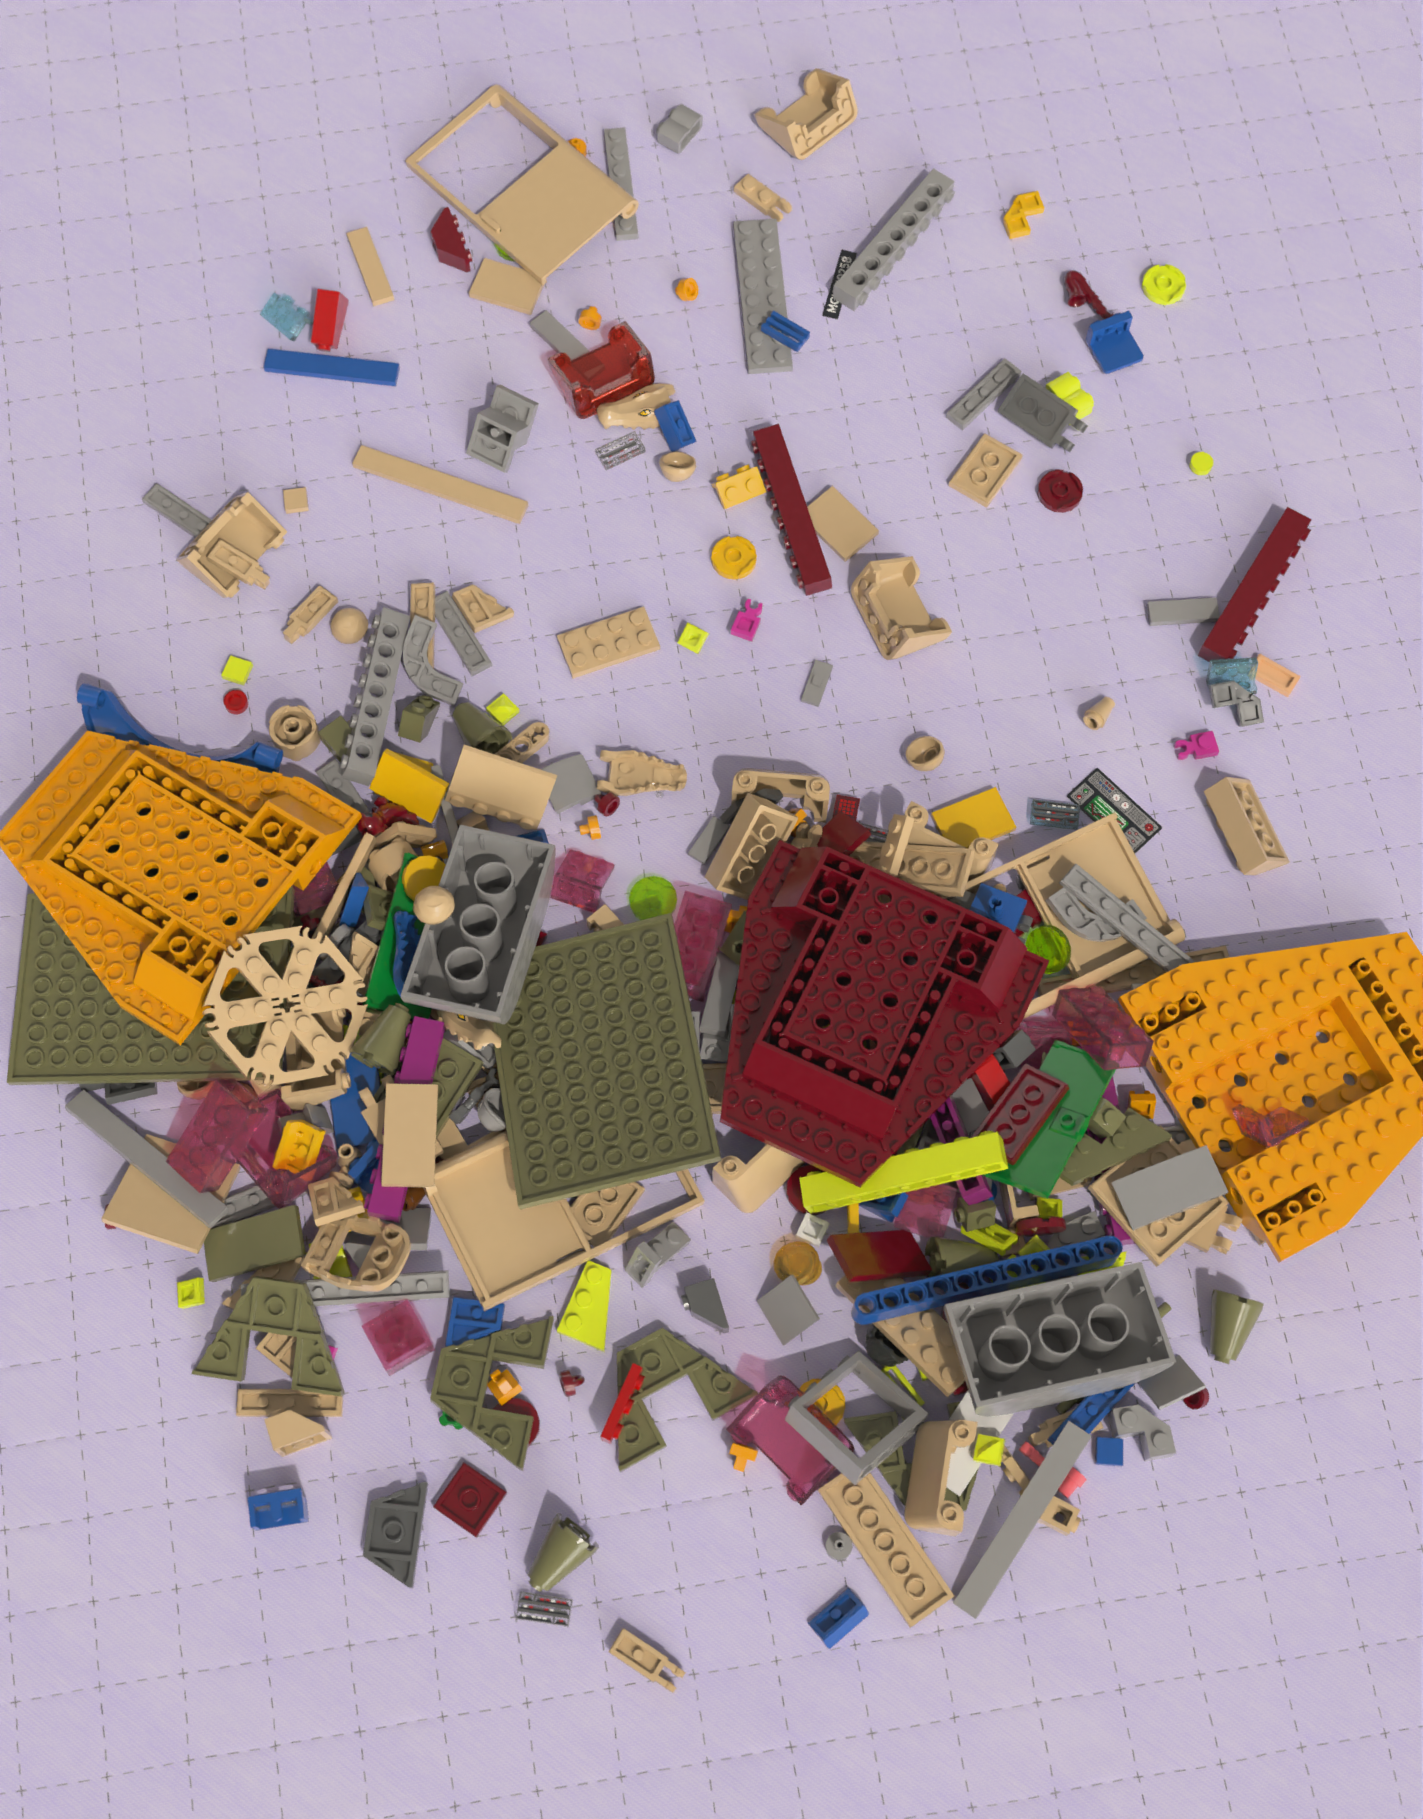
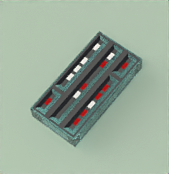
M1033 799L1031 803L1030 824L1077 830L1079 827L1080 805Z

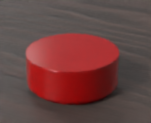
M232 690L225 695L224 705L229 713L237 715L243 713L248 708V699L244 692Z

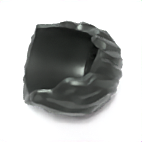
M872 1323L865 1336L867 1354L877 1364L887 1367H893L896 1364L908 1361V1358Z

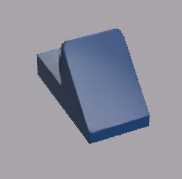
M904 1192L861 1202L859 1206L888 1222H893L903 1209L909 1195Z

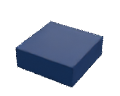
M1097 1437L1095 1465L1122 1467L1123 1439Z

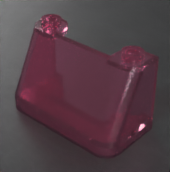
M276 1089L228 1113L224 1143L229 1153L277 1208L281 1209L291 1204L308 1190V1184L317 1182L331 1171L337 1164L338 1156L332 1147L324 1144L321 1145L316 1163L296 1174L290 1172V1170H277L272 1167L275 1160V1152L282 1138L277 1123L278 1118L291 1115V1108L282 1100L281 1091Z
M779 1375L763 1387L726 1430L738 1444L749 1445L753 1442L789 1479L786 1483L787 1494L793 1501L798 1502L802 1506L837 1468L785 1421L790 1409L788 1407L790 1401L796 1396H803L804 1393L787 1377ZM814 1403L806 1409L849 1450L854 1452V1445L850 1439Z

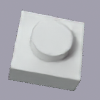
M806 1212L797 1231L796 1238L819 1248L830 1223Z

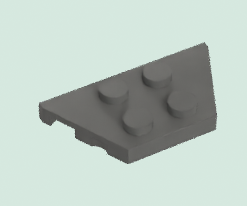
M421 1482L419 1485L397 1491L387 1497L378 1498L371 1501L363 1557L409 1588L414 1587L428 1482Z

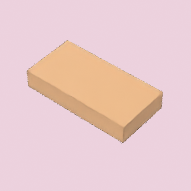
M1261 654L1258 655L1247 673L1248 676L1286 697H1289L1301 677Z

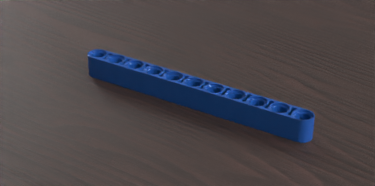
M1105 1236L863 1293L856 1298L851 1310V1316L858 1324H870L945 1306V1304L1109 1267L1116 1262L1122 1253L1123 1246L1118 1238ZM1103 1248L1110 1249L1113 1255L1107 1254ZM1079 1254L1087 1255L1089 1260L1082 1259ZM1055 1259L1062 1260L1066 1266H1060ZM1031 1265H1037L1042 1272L1033 1270ZM1007 1271L1015 1272L1017 1278L1009 1276ZM982 1277H990L993 1283L985 1282ZM958 1282L966 1283L969 1289H962ZM933 1288H940L943 1290L944 1295L936 1294ZM908 1294H916L920 1300L914 1301L910 1299ZM883 1300H892L895 1306L889 1307ZM865 1305L870 1309V1312L864 1313L858 1306Z

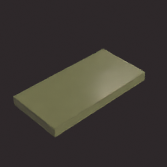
M292 1205L210 1229L204 1241L209 1281L217 1282L306 1256L299 1207Z

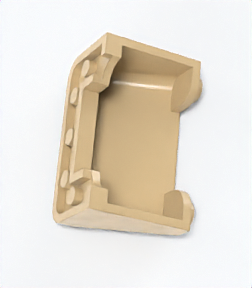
M818 68L814 69L804 80L805 95L779 115H776V112L770 107H765L755 114L759 127L793 157L800 160L807 158L856 119L858 109L849 79Z
M249 492L234 497L176 560L220 596L232 598L240 589L238 587L239 579L207 561V556L219 540L224 541L257 561L266 550L272 547L277 549L284 542L283 536L287 531Z
M913 556L869 561L851 586L853 600L878 649L886 660L898 659L944 641L952 633L944 618L931 620L916 592L914 585L919 579L920 570Z
M742 768L735 774L732 785L731 805L735 801L746 797L747 793L753 794L764 788L777 789L781 791L783 797L804 799L803 810H810L812 812L814 822L826 823L830 786L824 776L754 768Z
M913 801L910 802L904 814L914 818L907 842L908 845L965 848L926 829L925 826L929 818L927 810ZM984 837L977 838L971 843L968 849H972L975 856L968 881L989 872L999 845L998 843ZM980 885L967 891L977 894Z
M287 1003L286 1012L288 1013L289 1008L299 1003ZM346 1009L311 1014L333 1041L341 1042L344 1040L343 1017H346ZM290 1032L286 1043L287 1072L311 1068L314 1064L313 1058ZM339 1052V1055L345 1060V1063L342 1065L335 1059L331 1061V1066L335 1070L333 1073L328 1072L325 1066H323L325 1072L329 1074L328 1076L284 1083L286 1086L281 1087L282 1100L293 1111L304 1110L305 1104L317 1105L346 1094L347 1088L351 1087V1079L349 1073H346V1059L344 1055Z
M767 1144L746 1165L736 1156L724 1157L722 1161H719L713 1167L712 1183L740 1211L752 1213L790 1178L793 1172L802 1167L806 1162Z
M968 1420L927 1421L918 1428L904 1513L905 1521L911 1528L954 1537L962 1532L964 1521L962 1508L955 1502L944 1500L951 1453L954 1454L957 1447L971 1445L976 1436L978 1422Z

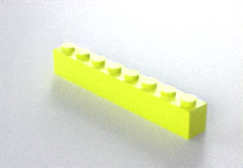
M985 1131L977 1137H959L951 1143H934L926 1149L919 1150L913 1148L906 1150L904 1154L896 1156L893 1154L861 1188L828 1172L814 1171L808 1173L806 1177L799 1179L804 1208L813 1214L1008 1169L1001 1136L998 1132Z

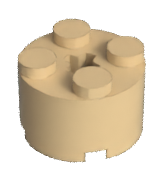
M286 705L276 710L270 718V737L274 747L283 750L284 757L293 761H300L302 758L312 754L321 741L318 733L319 728L314 715L306 707L301 705L290 707V705Z
M402 838L394 839L389 845L381 850H374L369 855L368 869L381 889L393 893L404 853L417 856L411 845Z

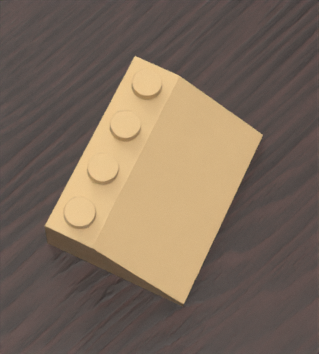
M463 745L445 801L450 802L456 807L472 809L477 814H487L496 817L502 822L518 824L523 829L537 830L557 775Z

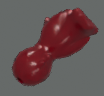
M378 797L374 802L378 808L373 807L372 812L361 813L362 817L357 823V828L362 835L368 833L377 836L390 828L395 822L403 821L406 824L419 825V821L417 820V815L415 813H407L408 810L405 807L397 805L392 801L387 802L385 797Z

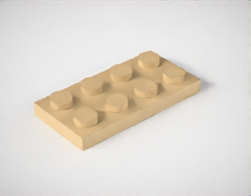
M644 607L557 635L558 643L573 679L660 650V644Z

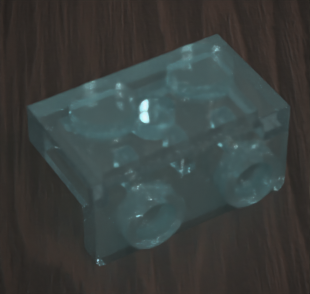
M273 293L260 315L289 340L295 342L306 323L313 325L314 320L309 317L310 312L301 306L297 307L294 304L295 300L289 295Z
M1257 658L1210 660L1206 679L1208 689L1210 684L1233 680L1251 694H1257L1258 689L1255 683L1258 668Z

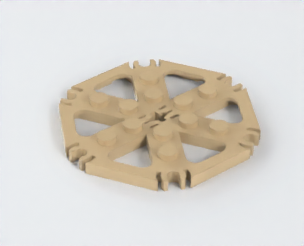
M302 926L243 935L249 945L246 944L243 938L237 939L236 941L241 946L240 951L233 950L231 946L227 947L226 950L229 955L233 956L232 958L226 954L225 950L223 951L203 1007L214 1006L203 1011V1015L212 1014L214 1016V1021L205 1024V1028L217 1027V1030L207 1031V1033L245 1078L250 1068L253 1070L250 1072L249 1080L253 1081L257 1073H262L264 1075L263 1085L269 1082L270 1075H272V1082L269 1086L328 1076L329 1074L325 1072L323 1066H325L328 1072L333 1073L335 1071L331 1066L333 1059L337 1060L341 1065L345 1063L344 1058L339 1055V1052L344 1055L346 1060L349 1058V1051L354 1044L368 1005H357V1003L367 1000V997H358L356 994L357 989L364 988L365 984H353L355 981H362V977L327 935H324L321 944L319 941L321 940L322 932H317L315 939H310L308 937L309 927L302 931L301 936H299ZM289 939L293 943V948L283 976L280 978L259 953V946L263 942ZM322 953L328 954L343 971V982L306 989L318 956ZM237 968L260 997L230 1002L223 1001L220 997V991L228 970ZM283 999H286L288 1003H299L289 1008L288 1013L283 1008L273 1009L274 1006L283 1003ZM348 1009L351 1012L352 1018L344 1040L341 1042L333 1041L311 1014ZM265 1022L253 1057H243L228 1039V1030L234 1027ZM290 1032L313 1058L314 1064L311 1068L284 1072L280 1069L279 1062Z

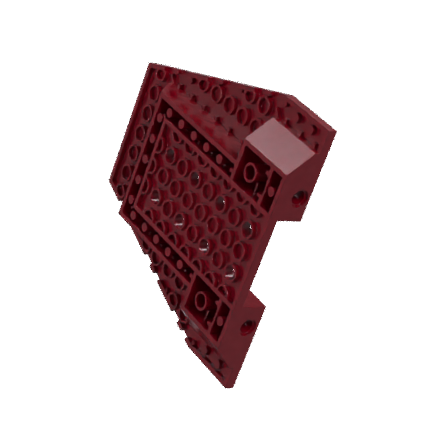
M779 840L748 898L720 1122L861 1188L1020 1027L1050 960L1027 951L1028 948L1010 928L827 846L802 847L799 849ZM884 894L889 896L891 901L884 904L879 902L877 897ZM925 915H932L935 917L936 922L928 924L923 920V917ZM866 935L870 938L871 942L861 944L858 942L857 937ZM905 956H913L917 963L907 965L903 958ZM840 976H845L850 980V984L841 986L837 983L836 979ZM891 997L895 999L897 1005L888 1007L883 1003V999ZM819 1018H824L828 1020L830 1025L827 1028H820L816 1025L815 1021ZM866 1039L873 1040L876 1048L868 1050L863 1046L862 1042Z

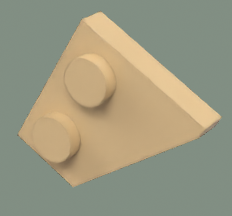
M470 585L452 594V599L474 633L514 616L513 609L510 607L506 609L499 605L497 599L483 593L475 585Z
M403 821L395 822L390 828L376 837L377 842L372 851L379 849L383 845H389L396 838H402L412 848H420L437 838L436 829L428 828L424 825L406 824Z
M354 931L352 934L349 963L363 979L362 981H355L353 984H365L364 988L357 989V992L365 996L379 946Z
M333 1177L308 1184L314 1221L317 1227L365 1212L363 1203L360 1200L354 1199L351 1192L345 1187H341L340 1183Z
M268 1333L256 1349L292 1378L297 1337Z

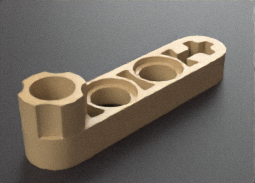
M541 722L531 724L495 753V755L523 763L548 742L549 727ZM519 744H525L528 746V749L520 752L515 747Z

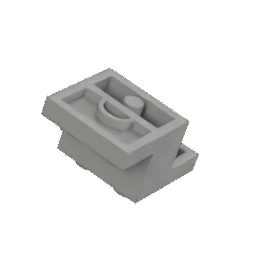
M502 385L496 386L490 407L477 414L466 454L504 473L509 471L514 451L527 444L539 403Z

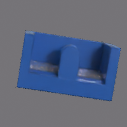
M301 1488L248 1497L250 1527L256 1531L309 1522L307 1499L303 1496Z

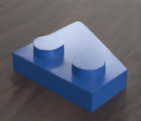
M453 1297L445 1347L461 1345L465 1341L477 1340L501 1331L505 1304L500 1303L484 1311L479 1300Z

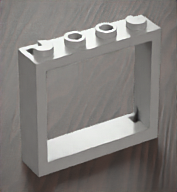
M858 1351L851 1357H844L835 1370L829 1369L818 1384L813 1382L806 1389L803 1396L794 1397L788 1404L790 1409L785 1421L856 1485L917 1433L918 1428L925 1422L928 1413ZM852 1372L905 1419L861 1458H858L806 1410Z

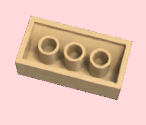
M1225 777L1204 791L1207 798L1206 803L1213 810L1217 818L1216 824L1223 831L1227 839L1226 845L1233 852L1237 860V868L1243 875H1258L1290 863L1250 780Z
M747 793L704 877L716 890L748 900L778 841H787L798 817L767 799Z

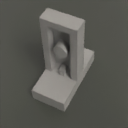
M672 1222L648 1243L643 1241L637 1246L625 1271L643 1288L650 1282L654 1273L686 1247L691 1239Z

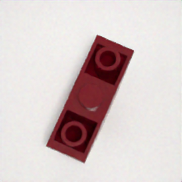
M446 207L430 231L434 250L439 262L466 273L470 272L469 262L473 261L469 248L465 249L464 247L466 241L463 232H458L459 223L456 215H452L449 207Z

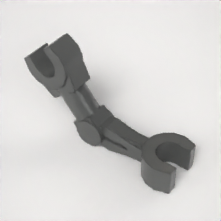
M496 1068L490 1070L486 1076V1083L481 1087H476L467 1100L451 1114L449 1118L454 1123L460 1124L490 1088L500 1089V1082L494 1077L498 1071Z

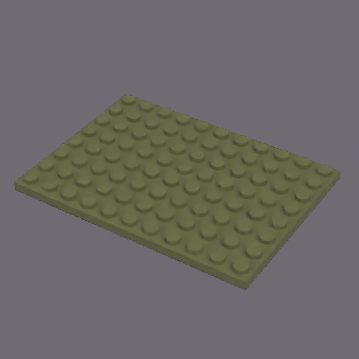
M292 886L254 933L292 927L295 889ZM31 893L27 895L7 1083L9 1085L249 1080L250 1072L253 1069H249L245 1078L207 1033V1031L217 1030L216 1026L205 1028V1024L214 1021L212 1014H205L180 1046L123 1010L36 894ZM189 893L186 896L185 900H195L198 896V893ZM235 916L228 917L225 925H234L238 918ZM289 939L261 943L259 953L278 976L282 978L290 957L291 941ZM238 972L220 997L223 1001L230 1002L260 997V995L244 976ZM283 999V1003L274 1006L273 1009L283 1008L286 1012L287 1000ZM265 1022L234 1027L228 1030V1039L243 1057H253ZM283 1054L279 1062V1067L281 1070L283 1065ZM257 1073L254 1080H264V1075Z
M669 913L535 947L512 1016L506 1024L493 1022L494 1029L502 1040L501 1048H496L494 1045L519 1208L525 1209L722 1161L672 914Z

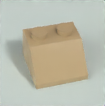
M279 1409L270 1413L271 1417L264 1419L273 1450L282 1457L332 1439L331 1433L323 1425L291 1410Z

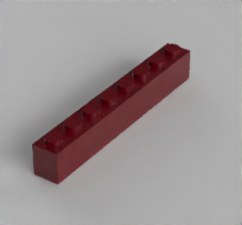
M775 424L753 431L754 440L751 441V446L754 454H759L760 459L757 460L760 473L765 472L764 485L766 491H771L773 497L770 498L773 511H778L779 517H776L779 530H784L786 536H783L786 550L790 549L792 556H789L792 569H797L799 574L796 576L799 589H804L806 596L832 589L831 575L780 425Z
M1289 507L1286 508L1203 643L1198 654L1199 657L1223 669L1226 662L1232 663L1238 652L1235 650L1237 644L1242 646L1248 636V633L1245 632L1248 626L1253 628L1259 618L1256 615L1259 609L1263 611L1270 599L1266 597L1269 591L1275 592L1280 583L1277 578L1280 574L1283 576L1286 574L1291 565L1288 563L1290 557L1295 559L1301 548L1298 545L1300 540L1305 542L1309 536L1311 529L1308 526L1312 519Z

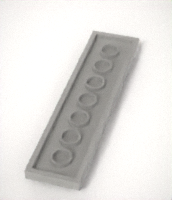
M777 219L734 221L733 228L748 374L793 371L791 348L761 331V325L766 323L768 317H771L773 310L787 318ZM770 326V327H772L773 329L779 331L780 333L782 332V331L778 330L777 328H775V327H773V326Z

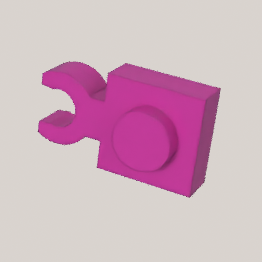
M748 599L745 603V613L739 611L731 628V635L752 642L760 625L761 618L757 616L762 613L763 604L759 603L756 609L750 608L751 599Z
M1213 731L1193 734L1189 736V742L1178 740L1174 744V748L1181 747L1185 750V752L1178 754L1177 758L1179 760L1186 759L1190 754H1193L1194 759L1197 760L1217 756L1219 753Z

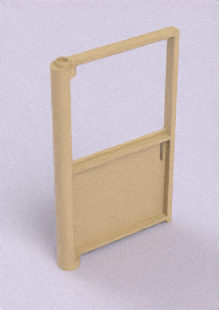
M498 84L491 86L482 96L405 160L410 170L542 285L547 283L546 278L618 215L628 219L635 214L639 206V202ZM487 104H490L493 108L503 106L553 150L480 213L474 214L417 163Z
M1116 812L967 882L965 891L1011 869H1015L1073 977V981L1033 999L1023 1019L1149 958L1123 936L1105 942L1090 941L1072 933L1058 919L1045 900L1063 888L1059 882L1075 863L1123 903L1126 904L1133 899L1147 917L1145 921L1174 945L1185 940V933L1181 924L1176 919L1170 920L1116 820L1118 818ZM939 895V897H941V898H943V899H946V900H948V899L954 897V896H943V895ZM1077 899L1086 910H1088L1091 913H1094L1090 908H1088L1079 899ZM924 916L923 920L929 924L927 918Z
M507 1131L436 1163L434 1187H423L484 1311L703 1205L705 1202L689 1170L677 1171L675 1173L690 1199L689 1202L595 1248H591L566 1199L525 1209L519 1208Z

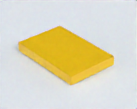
M386 749L382 754L369 789L432 823L436 818L450 783L395 752Z
M996 787L931 813V818L939 834L967 849L977 838L984 837L993 840L1013 832L1017 828Z

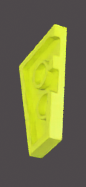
M587 1261L559 1324L557 1333L605 1352L611 1269L592 1261Z

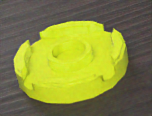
M1154 265L1145 273L1142 289L1144 295L1156 304H1174L1185 293L1186 279L1184 274L1172 265Z

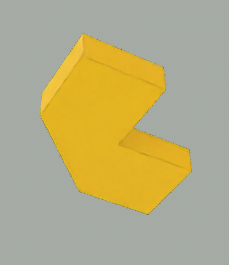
M1038 191L1017 195L1011 208L1005 214L1003 224L1009 239L1030 235L1031 229L1026 216L1044 213V205Z

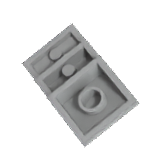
M1207 1145L1111 1182L1133 1231L1228 1193Z

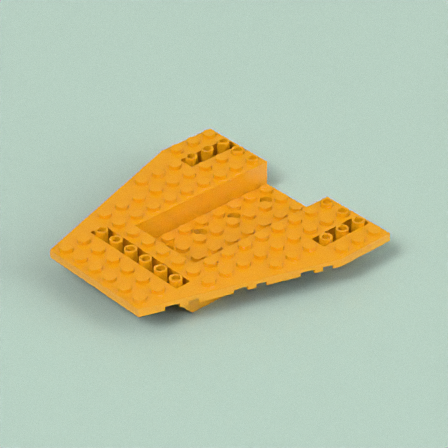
M87 730L0 831V848L118 1005L181 1046L204 1017L203 1011L211 1008V1006L203 1007L223 951L225 950L226 954L231 958L233 956L228 954L227 947L231 946L233 950L240 951L241 946L236 940L241 937L247 942L243 935L252 934L257 930L292 885L304 891L358 823L362 815L361 812L300 777L293 776V778L283 776L282 773L263 772L255 767L223 760L218 762L211 760L210 757L191 756L183 751L151 744L149 746L141 745L137 741H123L116 739L115 736ZM151 808L149 814L145 816L139 815L141 809ZM182 831L190 832L189 836L185 839L177 838L178 834ZM120 845L117 852L108 853L110 846ZM222 854L229 856L228 860L224 863L216 862V859ZM150 869H159L157 875L153 877L146 876ZM259 879H268V883L265 886H256V882ZM189 893H198V896L195 900H185L186 896ZM235 916L238 918L234 925H225L228 917ZM237 968L228 970L220 995L238 974L239 970Z
M1407 932L1182 964L1118 998L1120 1005L1130 1019L1129 1023L1136 1051L1196 1149L1207 1145L1228 1190V1193L1224 1195L1236 1215L1242 1219V1225L1262 1241H1266L1278 1263L1345 1227L1423 1136V955ZM1317 1032H1323L1327 1036L1326 1043H1321L1317 1040ZM1275 1054H1283L1286 1057L1287 1063L1284 1065L1279 1064L1275 1059ZM1343 1075H1351L1354 1078V1085H1347L1343 1080ZM1234 1076H1242L1246 1082L1245 1086L1236 1085ZM1309 1096L1313 1100V1107H1306L1302 1102V1097ZM1192 1098H1201L1204 1102V1107L1201 1109L1194 1107ZM1261 1118L1269 1119L1272 1123V1129H1264L1260 1123ZM1220 1140H1225L1230 1144L1231 1149L1229 1152H1224L1219 1148Z

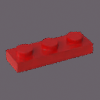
M632 1364L600 1435L602 1441L611 1444L613 1438L618 1440L624 1426L620 1424L623 1415H629L635 1401L631 1397L635 1389L638 1391L641 1389L645 1380V1376L642 1375L643 1367Z

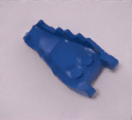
M400 910L395 913L393 918L396 931L393 979L397 992L401 997V992L421 935H417L418 929L414 927V922L418 919L417 916Z

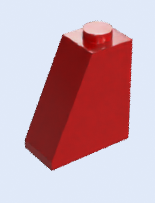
M317 290L311 343L317 346V350L330 352L331 348L338 349L349 300L338 291Z
M993 1054L968 1078H972L989 1112L1011 1084Z

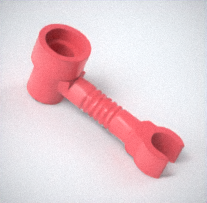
M1027 1441L1019 1449L1022 1454L1039 1467L1045 1459ZM1072 1467L1058 1491L1066 1498H1069L1077 1487L1080 1488L1087 1479Z

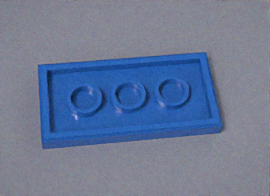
M350 1053L349 1058L346 1060V1073L348 1072L350 1075L351 1087L347 1088L346 1094L331 1099L337 1149L343 1144H350L353 1147L368 1145L375 1138L361 1114L362 1111L366 1110V1106L360 1098L359 1092L368 1087L374 1097L381 1086L379 1069L364 1065L352 1057V1053Z

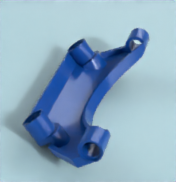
M83 683L77 693V702L82 704V714L88 731L115 736L116 739L123 741H137L141 745L149 746L151 744L178 750L159 741L138 725L111 691L87 683ZM257 741L250 747L236 753L205 757H210L211 760L218 762L223 760L255 767L263 772L279 773L283 750ZM186 752L187 755H191V756H196V757H201V756H203V755H196V754H191V753H187V752Z

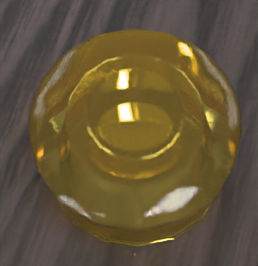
M796 1241L782 1246L774 1259V1271L782 1281L793 1274L799 1285H809L814 1283L822 1272V1265L817 1251L806 1242Z

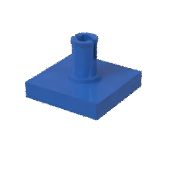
M981 883L970 911L1000 923L1015 933L1027 905V900Z

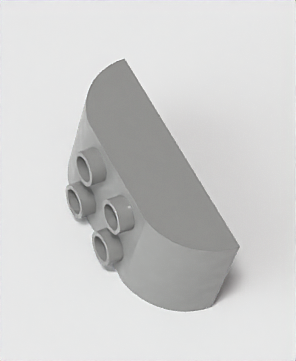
M464 825L459 826L439 883L440 887L452 894L455 908L451 916L444 922L434 925L425 923L401 992V998L404 1002L500 1024L508 1022L517 1005L546 915L554 876L555 845Z
M1142 1262L945 1304L943 1309L975 1413L980 1416L1012 1414L1115 1390L1156 1375L1176 1363Z

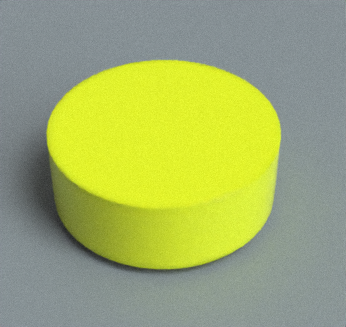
M1206 452L1195 453L1189 464L1191 471L1196 475L1208 474L1213 466V458Z

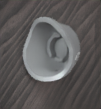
M498 1088L485 1092L477 1109L481 1124L492 1132L506 1129L501 1089Z

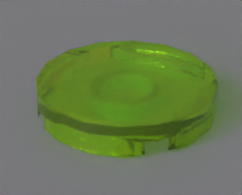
M644 877L637 881L630 891V908L639 920L669 913L673 914L677 906L676 890L669 881L662 877Z
M1044 925L1036 928L1028 935L1026 940L1027 951L1050 960L1044 972L1045 974L1062 971L1068 965L1071 958V946L1062 930L1052 925Z

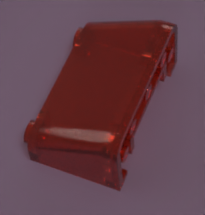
M626 321L610 329L607 344L572 361L565 352H560L547 358L553 375L574 413L580 419H586L597 414L599 405L621 400L646 386L653 385L655 381L651 353Z

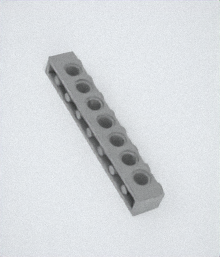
M933 168L834 284L833 299L853 311L859 305L862 306L866 302L868 294L878 288L884 275L888 276L894 263L897 260L900 261L904 257L906 249L915 244L921 231L925 232L932 218L938 217L943 205L952 200L955 191H953L955 181Z
M383 607L379 615L375 614L371 628L375 630L374 634L370 635L367 643L370 652L365 655L362 667L366 668L365 674H361L358 682L361 692L360 694L357 693L353 707L357 708L356 714H352L349 722V727L352 728L351 734L347 735L344 747L348 749L346 755L343 754L339 768L343 769L341 778L366 786L370 785L376 774L410 619L409 615ZM361 733L366 734L369 738L364 737ZM356 753L361 754L364 758H360Z

